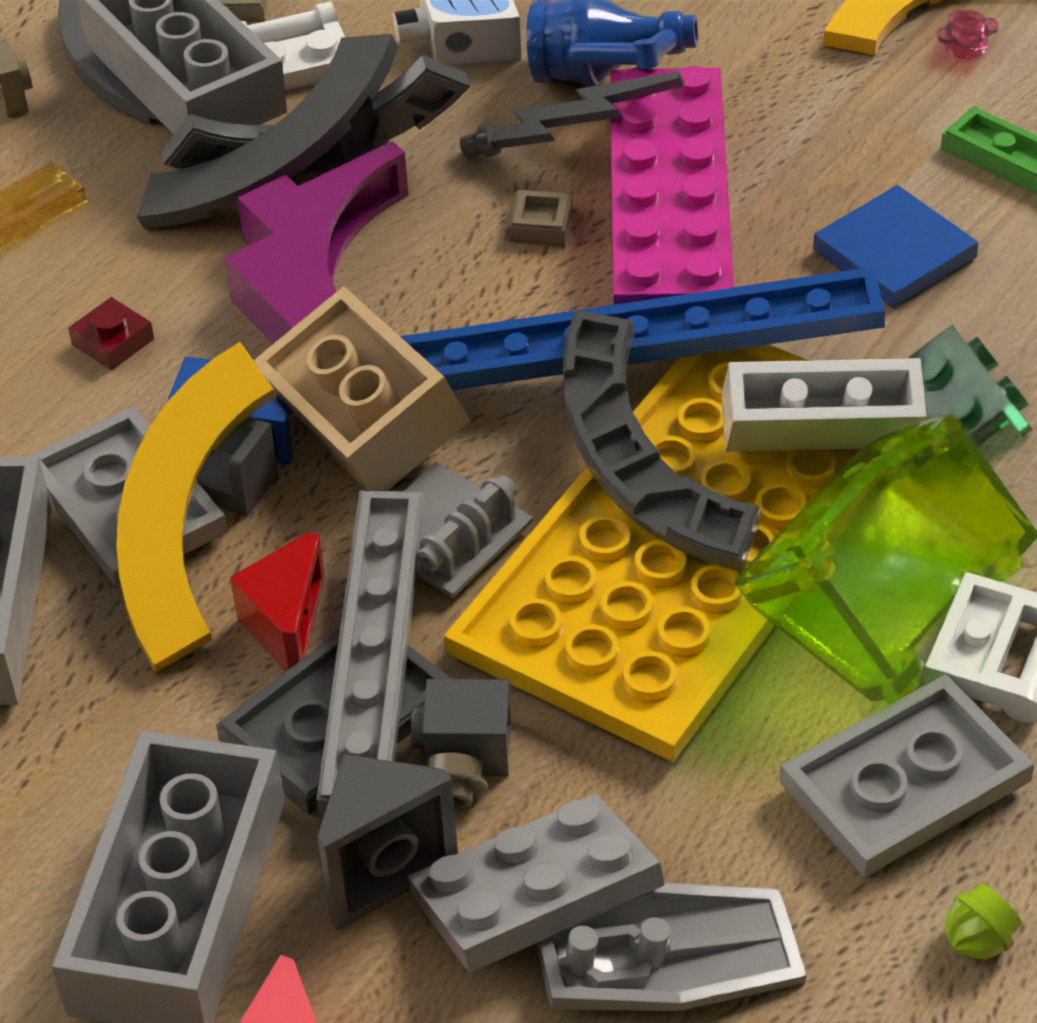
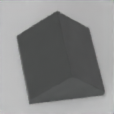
M347 754L343 755L317 836L330 921L337 930L410 891L408 875L431 866L442 857L458 854L452 780L444 769Z

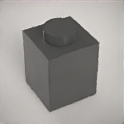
M427 679L425 707L413 706L411 717L412 747L424 748L426 767L428 766V759L435 754L460 753L475 757L483 763L482 776H509L511 739L509 680Z

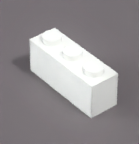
M921 358L729 362L721 394L725 452L914 448L927 417Z

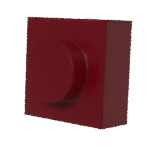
M110 297L68 327L71 344L110 370L116 368L154 340L152 323L113 297Z

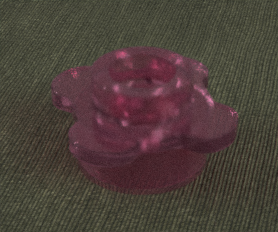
M955 10L948 14L947 25L938 29L937 39L945 44V49L951 55L962 59H973L982 56L987 51L989 36L998 32L999 24L995 19L990 17L984 18L982 14L976 11Z

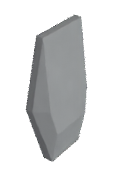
M665 882V885L536 943L551 1010L682 1011L804 984L807 977L780 889Z

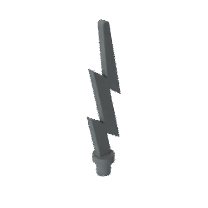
M671 72L576 89L583 100L513 110L521 123L495 127L491 122L479 125L475 133L460 138V148L466 158L479 154L492 157L500 154L502 148L555 141L546 128L622 117L618 109L612 104L679 88L684 85L685 81L680 72Z

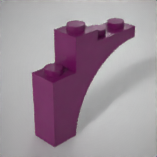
M391 141L299 186L287 175H284L237 197L243 240L248 246L224 257L230 298L239 310L273 344L337 292L333 283L336 269L345 250L360 230L389 206L409 196L405 152Z

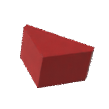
M306 533L230 577L237 620L285 671L307 656L325 580L319 534Z

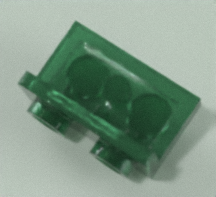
M952 324L908 357L921 358L926 415L960 460L1009 423L1014 425L1022 437L1033 430L1020 413L1029 403L1007 375L998 382L994 379L990 372L998 367L999 364L977 336L967 343Z

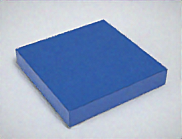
M896 185L814 233L813 249L842 271L875 267L882 301L895 308L975 259L979 242L902 187Z

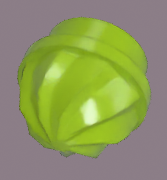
M979 883L969 894L962 891L957 894L944 921L946 934L952 949L967 958L984 961L997 956L1003 951H1008L1014 945V940L1011 936L1023 925L1022 920L1014 909L999 894L983 883Z

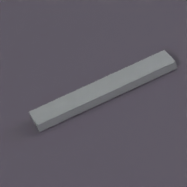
M359 491L317 793L319 815L325 814L344 754L395 762L418 566L416 554L420 549L424 514L423 492Z

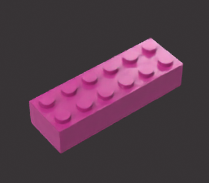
M689 66L669 69H639L634 67L610 70V83L671 72H680L685 81L684 85L679 88L612 104L622 116L610 119L613 305L734 287L721 68Z

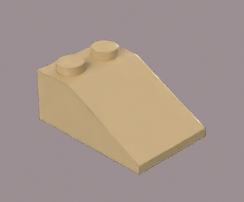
M345 286L340 288L253 360L273 387L274 392L365 491H388L470 422L469 417L445 377Z

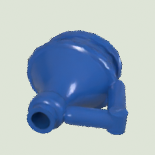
M535 0L530 5L527 16L526 48L528 64L534 81L541 84H550L556 80L578 82L585 87L598 86L604 78L610 75V70H617L621 65H636L639 69L654 68L659 65L658 59L663 55L681 54L687 48H697L699 41L696 15H685L681 11H667L662 13L660 17L642 16L623 9L610 0Z

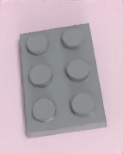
M134 406L28 456H39L50 504L116 588L121 586L116 542L118 512L124 483L134 455L150 427ZM198 482L195 485L187 510L183 530V555L228 532L224 513Z
M944 674L781 764L779 782L865 878L1031 782L1034 763L947 674Z
M597 794L581 800L568 802L555 812L523 826L504 830L491 840L459 854L442 857L431 866L407 876L413 900L469 973L665 885L661 862Z

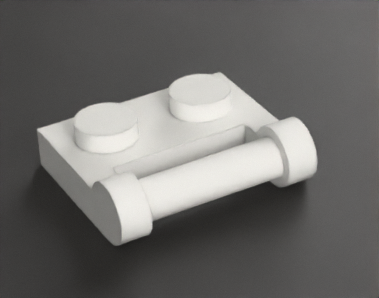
M331 1L316 4L313 11L247 25L246 21H241L282 60L285 91L317 84L334 57L340 39L345 37ZM310 33V34H308V35H304V36H300V37H295V38H291V39H287V40H282V41L274 42V41H276V40H281V39H285V38H289V37H294V36H298V35Z
M965 572L925 665L923 684H928L947 674L969 698L1001 707L1009 717L1018 722L1035 723L1037 721V635L1020 678L1003 674L1001 670L1020 623L1031 624L1037 628V592Z

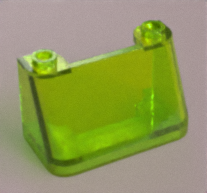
M949 411L888 433L856 453L736 578L734 584L752 608L869 701L885 699L888 704H891L912 693L920 684L918 674L923 668L924 661L913 648L950 608L965 572L999 582L1009 578L1023 566L1024 559L1022 555L1037 539V531L953 411Z

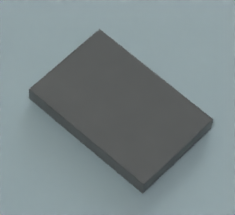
M340 631L216 724L218 739L221 742L277 750L284 795L308 815L318 808L317 793ZM409 645L397 744L411 734L413 706L425 707L427 679H452Z

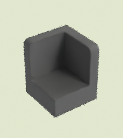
M248 416L232 430L202 466L196 480L218 507L248 517L278 477L271 424Z

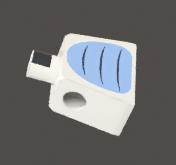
M420 0V8L393 12L394 28L398 43L427 39L434 60L446 65L521 60L520 16L513 0Z

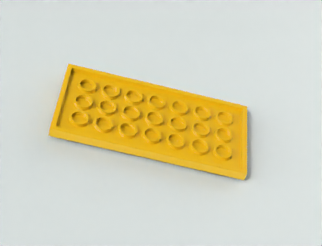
M770 344L679 357L637 406L633 414L636 416L646 436L660 452V458L682 478L688 476L716 493L736 501L760 507L761 520L743 572L703 561L674 548L650 534L629 518L606 495L590 473L588 467H586L445 633V653L498 679H507L509 684L674 763L907 448L725 452L721 394L729 362L809 360Z

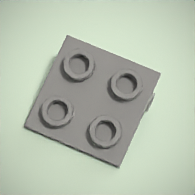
M435 462L403 491L423 492L424 498L420 549L416 554L418 560L416 576L452 598L533 522V516L515 507L514 497L518 492L517 487L510 478L504 475H500L497 479L487 478L479 487Z

